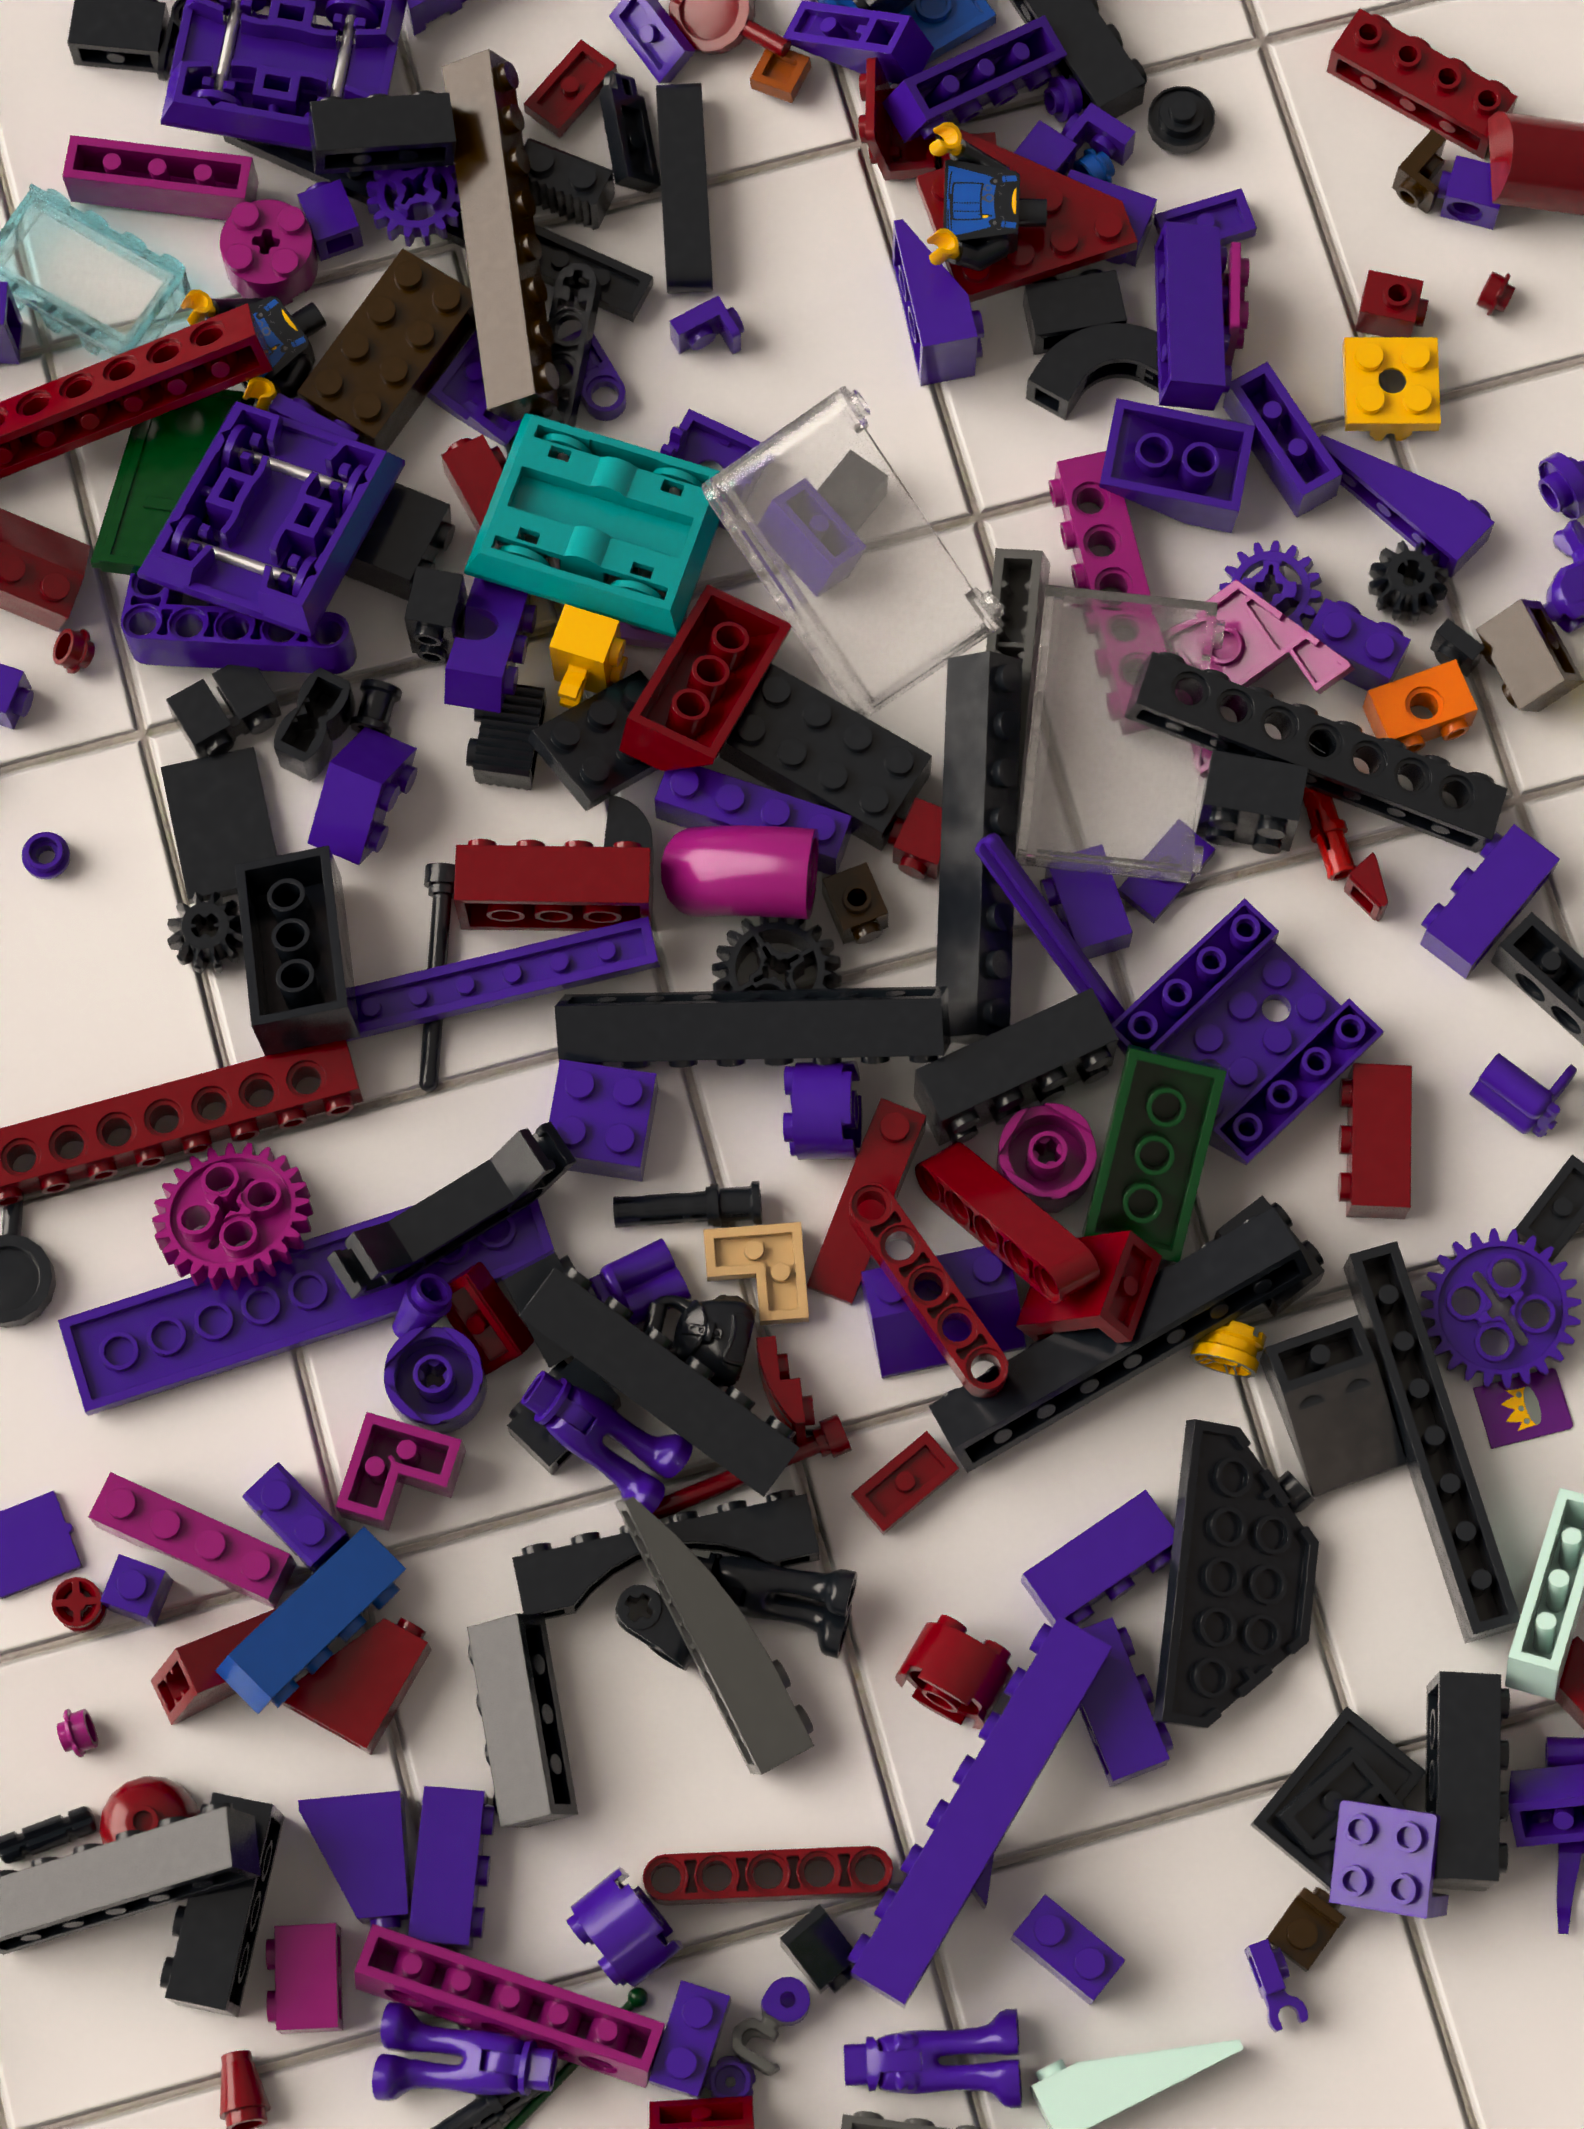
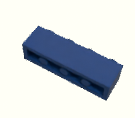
M362 1527L230 1652L215 1671L257 1714L270 1702L279 1708L300 1687L294 1679L305 1669L311 1675L317 1672L334 1654L328 1647L338 1637L345 1643L348 1642L367 1623L362 1614L372 1604L380 1611L400 1591V1588L394 1582L406 1568L365 1527Z

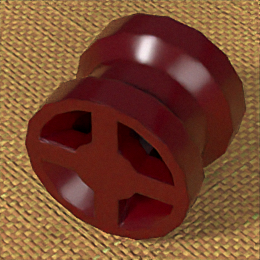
M80 1577L66 1579L59 1584L53 1593L51 1603L53 1613L58 1620L73 1632L80 1633L92 1631L101 1625L106 1617L107 1608L100 1602L103 1594L93 1582ZM87 1606H92L87 1608V1610L83 1613L82 1617V1611H84Z

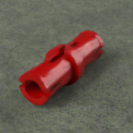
M1305 787L1303 802L1312 829L1309 830L1311 841L1318 844L1326 868L1327 878L1331 881L1345 879L1357 867L1354 864L1345 837V833L1348 831L1344 819H1339L1332 797Z

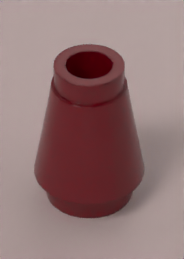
M239 2050L221 2056L220 2119L226 2121L227 2129H256L268 2123L266 2112L271 2107L255 2062L252 2059L251 2051Z

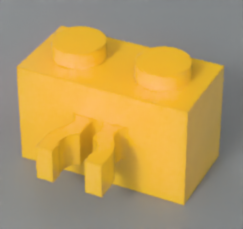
M568 604L564 605L549 645L554 680L561 682L558 690V696L561 697L559 706L570 709L581 703L584 690L599 693L611 686L613 682L617 683L623 679L628 657L623 656L626 640L621 638L619 620Z

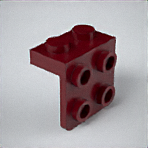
M867 58L866 73H861L859 76L860 96L863 102L866 101L865 115L859 116L858 129L861 142L868 144L871 163L878 165L885 181L916 178L918 175L939 169V157L932 155L929 150V144L939 139V135L927 141L923 139L922 135L906 143L903 141L882 104L896 88L891 89L878 58Z

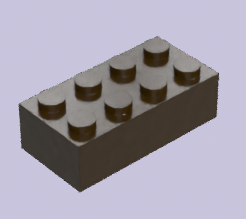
M402 248L297 391L298 398L308 402L318 414L331 421L338 419L349 424L359 435L360 443L387 451L476 329L471 289Z

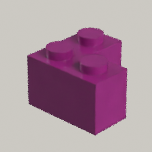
M366 1412L335 1506L340 1516L389 1531L404 1484L451 1498L466 1454L463 1441Z

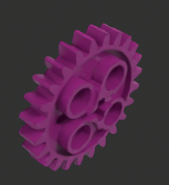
M228 1143L225 1155L218 1156L215 1150L210 1147L207 1151V1161L202 1163L198 1158L191 1156L189 1159L192 1170L186 1172L176 1168L174 1173L178 1183L162 1184V1189L167 1199H158L154 1202L159 1214L152 1218L157 1232L154 1236L167 1264H174L181 1278L190 1273L196 1286L202 1284L209 1277L213 1290H218L224 1279H229L233 1289L238 1290L241 1278L247 1276L250 1282L256 1286L259 1282L258 1272L265 1270L269 1275L275 1277L277 1273L274 1263L279 1260L283 1263L291 1264L293 1261L288 1249L304 1248L300 1233H308L312 1229L307 1218L313 1215V1208L309 1200L311 1196L306 1182H303L299 1169L297 1167L290 1168L285 1155L275 1160L270 1147H266L258 1156H256L252 1143H247L241 1154H236L232 1143ZM230 1186L229 1188H227V1189H225V1190H223V1191H218L219 1189H221V1188H223V1187ZM272 1202L267 1206L260 1207L264 1203ZM206 1225L205 1227L201 1228L200 1230H194L195 1228H197V1227H199V1226ZM248 1241L242 1246H236L240 1242Z

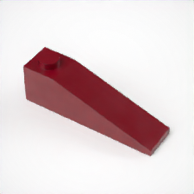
M884 1098L880 1099L810 1275L807 1288L852 1306L861 1285V1271L868 1269L873 1256L849 1221V1201L851 1195L860 1185L878 1183L885 1186L894 1198L897 1199L925 1133L927 1115ZM876 1200L863 1201L857 1208L859 1214L869 1220L880 1218L885 1212L883 1205Z

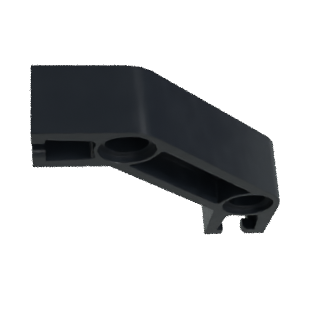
M551 1122L541 1124L533 1135L528 1128L519 1130L491 1159L393 1219L354 1231L345 1240L347 1249L334 1251L327 1260L352 1299L393 1287L410 1279L536 1201L577 1161Z

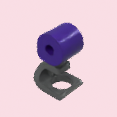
M782 1977L770 1985L761 2001L762 2020L748 2018L740 2022L733 2029L732 2050L737 2058L750 2064L751 2067L767 2076H772L780 2070L777 2063H771L746 2048V2045L753 2037L769 2039L775 2042L779 2036L777 2031L779 2027L793 2026L801 2022L807 2015L810 2007V1994L806 1985L793 1977Z

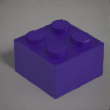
M560 1059L549 1122L553 1124L577 1161L568 1171L643 1182L658 1094L657 1074Z

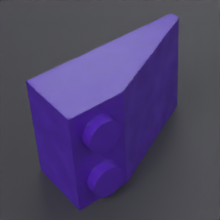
M900 219L893 221L892 264L920 386L975 376L976 358L983 357L980 338H984V326L980 310L972 311L967 292L942 264L934 265L930 262L929 255L932 252L907 223Z
M1117 398L1099 487L1182 523L1232 533L1240 510L1255 426Z

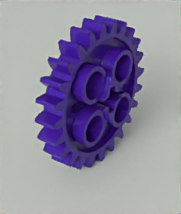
M1491 1228L1487 1243H1482L1479 1236L1473 1232L1470 1235L1471 1248L1468 1250L1457 1241L1452 1243L1453 1252L1456 1256L1454 1260L1443 1255L1437 1257L1439 1265L1444 1269L1443 1274L1428 1272L1426 1278L1437 1286L1436 1290L1421 1291L1420 1295L1422 1299L1433 1303V1308L1421 1311V1316L1425 1320H1434V1326L1427 1330L1428 1337H1439L1441 1343L1433 1351L1434 1355L1438 1356L1446 1352L1452 1355L1447 1366L1448 1371L1455 1369L1460 1364L1466 1366L1464 1381L1466 1382L1470 1381L1476 1372L1482 1373L1484 1388L1490 1386L1494 1376H1500L1504 1389H1509L1512 1375L1518 1374L1525 1385H1529L1531 1383L1530 1369L1534 1367L1545 1377L1549 1373L1545 1362L1547 1357L1559 1363L1564 1359L1556 1347L1558 1343L1572 1346L1575 1342L1564 1331L1566 1327H1577L1581 1323V1320L1568 1315L1569 1309L1576 1308L1582 1304L1581 1299L1567 1297L1566 1293L1577 1284V1280H1561L1559 1275L1564 1271L1568 1263L1563 1261L1552 1266L1548 1260L1554 1248L1550 1246L1540 1254L1534 1251L1536 1245V1236L1534 1235L1523 1246L1518 1244V1235L1515 1229H1512L1506 1242L1500 1241L1496 1228ZM1500 1262L1514 1264L1520 1272L1519 1282L1512 1287L1499 1286L1492 1276L1493 1267ZM1480 1272L1498 1301L1503 1302L1508 1299L1512 1303L1508 1315L1527 1338V1345L1522 1346L1518 1343L1508 1324L1501 1316H1496L1493 1319L1489 1316L1488 1312L1492 1307V1302L1473 1279V1273ZM1467 1289L1477 1295L1479 1309L1474 1314L1461 1315L1454 1310L1451 1298L1457 1291ZM1530 1302L1542 1304L1549 1314L1547 1324L1541 1328L1527 1326L1521 1317L1522 1307ZM1489 1330L1502 1332L1508 1341L1507 1351L1500 1356L1486 1354L1480 1345V1338L1484 1332Z

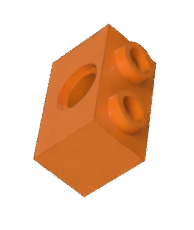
M1456 659L1367 691L1362 706L1376 738L1398 740L1406 745L1407 750L1412 752L1421 750L1426 745L1425 742L1441 736L1444 741H1448L1464 735L1469 731V727L1472 726L1478 711ZM1424 706L1431 711L1433 717L1420 719L1411 712L1410 708Z

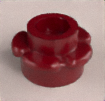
M1494 271L1490 274L1476 303L1477 306L1488 310L1486 315H1492L1495 309L1504 312L1516 288L1508 284L1511 277L1509 273L1505 277Z
M67 628L59 634L53 648V660L56 664L63 666L67 673L75 674L80 668L84 669L91 663L95 653V645L90 641L89 632L85 629L75 631Z

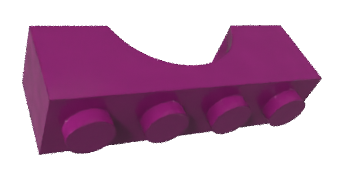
M110 1472L88 1516L97 1528L141 1548L157 1551L185 1563L223 1583L230 1589L274 1609L297 1565L291 1554Z

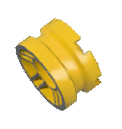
M1232 1320L1204 1336L1199 1342H1195L1190 1358L1199 1365L1213 1371L1237 1377H1255L1260 1363L1256 1359L1257 1352L1263 1350L1267 1336L1263 1332H1259L1258 1337L1253 1335L1254 1327Z

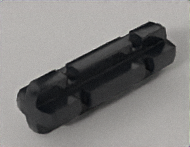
M82 1806L68 1811L67 1817L63 1818L60 1814L22 1828V1833L20 1834L14 1831L0 1836V1858L5 1864H11L24 1859L26 1853H30L33 1856L71 1842L70 1837L76 1836L79 1839L93 1834L97 1830L94 1815L88 1806Z

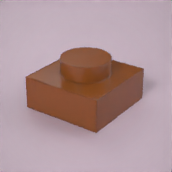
M765 49L750 77L751 89L793 103L811 69L810 57L789 50L785 57H780Z

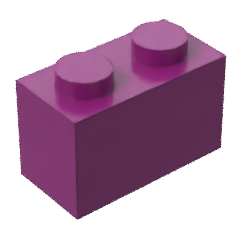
M337 1923L274 1926V1939L266 1940L267 1970H275V1991H267L268 2022H276V2031L281 2034L343 2031L341 1927Z

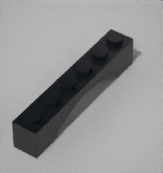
M782 1490L766 1496L767 1502L747 1506L746 1500L727 1502L717 1506L718 1513L698 1517L697 1511L677 1513L669 1516V1523L665 1524L690 1550L723 1552L737 1557L746 1555L750 1558H756L758 1561L784 1568L819 1560V1547L807 1493L796 1496L795 1490ZM626 1525L619 1528L620 1534L601 1538L599 1532H590L572 1537L570 1539L571 1545L552 1549L551 1543H538L522 1548V1555L512 1557L523 1614L544 1615L545 1620L575 1614L591 1594L611 1577L637 1562L643 1561Z

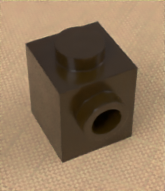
M867 862L822 879V895L843 945L854 940L857 944L870 942L882 935L883 929L888 928V911Z

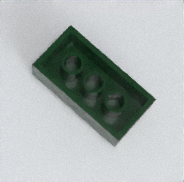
M1128 1044L1082 1237L1131 1230L1162 1256L1161 1259L1176 1263L1180 1261L1227 1073L1224 1067Z

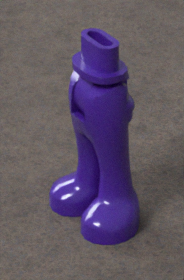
M545 1371L540 1372L536 1376L521 1400L522 1405L535 1413L534 1421L544 1425L548 1432L563 1447L603 1473L619 1488L622 1498L634 1497L651 1513L657 1509L664 1497L666 1489L664 1484L608 1448L603 1443V1437H610L630 1451L654 1473L667 1479L674 1477L685 1467L693 1451V1445L682 1436L677 1434L658 1437L650 1435L628 1421L598 1396L580 1387L573 1386L564 1377L557 1380Z
M389 2002L384 2009L380 2033L381 2042L386 2049L405 2053L425 2052L456 2055L462 2057L463 2061L456 2065L439 2064L392 2054H381L375 2062L372 2075V2091L376 2100H396L413 2089H445L478 2095H508L519 2091V2094L529 2096L531 2090L552 2091L558 2061V2052L555 2049L538 2048L536 2041L527 2040L524 2042L516 2037L498 2032L458 2030L430 2026L421 2022L413 2010L403 2003Z
M1017 2009L1000 2011L989 2024L980 2027L957 2030H910L879 2037L877 2041L874 2037L867 2036L866 2043L844 2044L845 2085H868L869 2091H876V2086L879 2084L880 2090L902 2094H926L961 2090L986 2091L992 2093L1004 2107L1022 2108L1019 2059L964 2065H942L938 2061L940 2057L962 2054L1019 2055Z

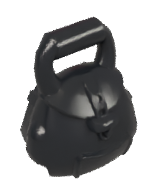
M725 1294L713 1300L701 1302L698 1300L692 1301L682 1296L663 1295L649 1303L642 1332L645 1333L651 1325L662 1333L668 1307L678 1310L681 1315L674 1334L673 1342L675 1344L669 1352L684 1363L689 1356H693L715 1373L710 1382L718 1388L733 1386L739 1381L755 1322L756 1309L752 1305L745 1302L739 1296H726Z

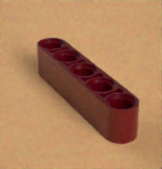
M956 1142L915 1166L916 1179L924 1194L1050 1302L1058 1304L1100 1278L1098 1263L1084 1243L963 1143Z
M865 1183L858 1186L853 1191L849 1201V1221L853 1229L965 1389L970 1394L979 1398H990L997 1395L1003 1389L1008 1375V1361L1005 1354L891 1192L885 1186L878 1183ZM876 1200L883 1205L885 1212L880 1218L869 1220L862 1217L857 1208L863 1201ZM894 1240H904L912 1246L913 1254L907 1259L896 1260L887 1254L885 1248ZM923 1280H932L940 1286L942 1293L935 1300L925 1301L916 1295L914 1291L915 1285ZM959 1320L968 1326L970 1335L963 1341L954 1342L944 1335L942 1328L947 1322ZM979 1361H988L997 1367L999 1376L992 1382L983 1383L973 1376L971 1367Z
M874 1846L664 1854L656 1856L648 1862L642 1879L649 1897L656 1903L667 1906L865 1898L878 1896L887 1890L892 1880L893 1865L888 1854L879 1847ZM868 1858L875 1859L884 1867L885 1875L877 1884H864L859 1881L855 1873L858 1863ZM814 1861H825L833 1869L834 1877L826 1886L815 1887L805 1879V1869ZM774 1863L782 1870L783 1878L778 1886L772 1889H764L756 1884L753 1876L755 1870L761 1864ZM723 1865L732 1873V1879L727 1888L721 1891H712L704 1885L702 1881L703 1875L709 1867ZM672 1867L681 1875L680 1884L673 1892L660 1893L652 1886V1878L660 1868Z

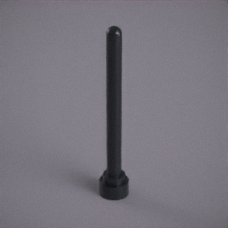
M430 863L425 866L424 886L429 888L428 895L433 897L427 969L447 965L452 899H454L455 864ZM443 1019L423 1023L419 1085L426 1092L434 1091L438 1086Z

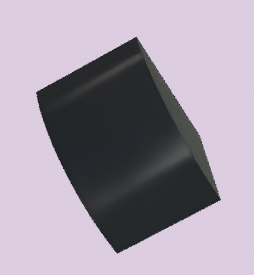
M610 795L604 847H613V844L619 841H633L640 843L642 847H650L653 867L654 848L652 831L646 816L632 802Z

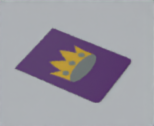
M1549 1368V1373L1545 1377L1538 1371L1530 1373L1531 1383L1529 1385H1525L1518 1376L1512 1378L1509 1389H1504L1501 1381L1491 1383L1488 1388H1484L1483 1385L1473 1388L1491 1449L1572 1428V1419L1556 1369Z

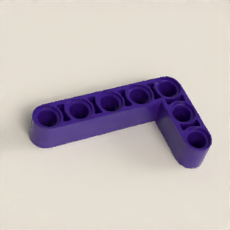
M134 573L130 575L121 616V628L133 658L139 663L218 669L229 664L255 667L260 671L313 673L321 667L333 674H340L349 670L356 661L357 650L349 624L338 613L324 612L312 636L307 637L220 606L181 605L184 594L141 579Z

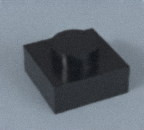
M1447 618L1436 631L1430 649L1435 652L1434 655L1440 664L1456 659L1462 674L1468 677L1479 664L1485 646Z

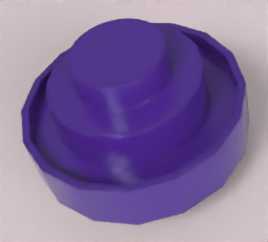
M1555 452L1541 460L1538 466L1541 479L1538 481V487L1546 504L1553 511L1561 512L1571 520H1577L1584 516V461L1580 460L1578 462L1576 459L1567 457L1560 452Z

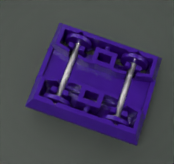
M186 0L160 122L161 125L312 152L308 126L310 101H320L323 98L332 96L342 99L366 98L378 93L389 95L407 0H215L218 3L212 0ZM265 6L270 7L269 15L256 13ZM316 15L326 17L333 26L316 24Z
M236 401L139 568L137 576L161 587L311 637L403 470L405 460L387 451ZM255 464L259 465L256 471H254L253 467ZM207 511L210 525L202 523Z

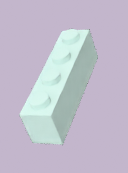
M1563 1488L1559 1489L1514 1636L1508 1656L1505 1687L1555 1700L1584 1603V1494Z

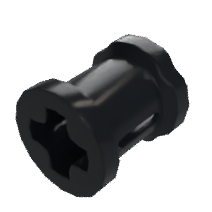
M364 679L360 686L363 696L357 716L351 718V729L359 733L366 726L390 737L392 731L389 726L394 703L401 699L402 691L388 682Z

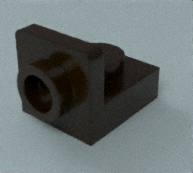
M1433 129L1398 167L1392 185L1398 197L1406 205L1413 208L1418 207L1427 214L1434 207L1439 193L1438 186L1432 183L1431 180L1438 174L1445 163L1441 155L1446 139Z
M1305 1887L1299 1891L1266 1938L1269 1940L1270 1946L1274 1949L1279 1947L1286 1958L1305 1972L1310 1969L1333 1934L1346 1919L1344 1915L1338 1912L1341 1904L1329 1903L1330 1894L1319 1887H1316L1313 1892Z

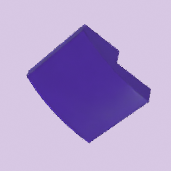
M476 330L426 397L474 430L506 447L518 431L522 419L509 422L487 410Z

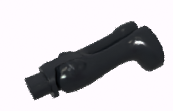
M711 1552L709 1558L696 1556L712 1573L744 1616L805 1626L817 1633L821 1653L829 1657L839 1658L852 1610L851 1603L857 1583V1572L846 1569H839L831 1573L796 1570L761 1562L756 1558H750L746 1555L739 1557L723 1556L722 1554ZM779 1593L796 1594V1595H800V1596H803V1597H806V1598H809V1599H803V1598L792 1597V1596H785V1595H781V1594H779Z

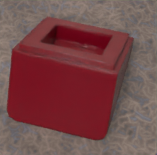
M1372 852L1349 873L1344 886V892L1374 921L1378 922L1383 917L1389 902L1376 855Z

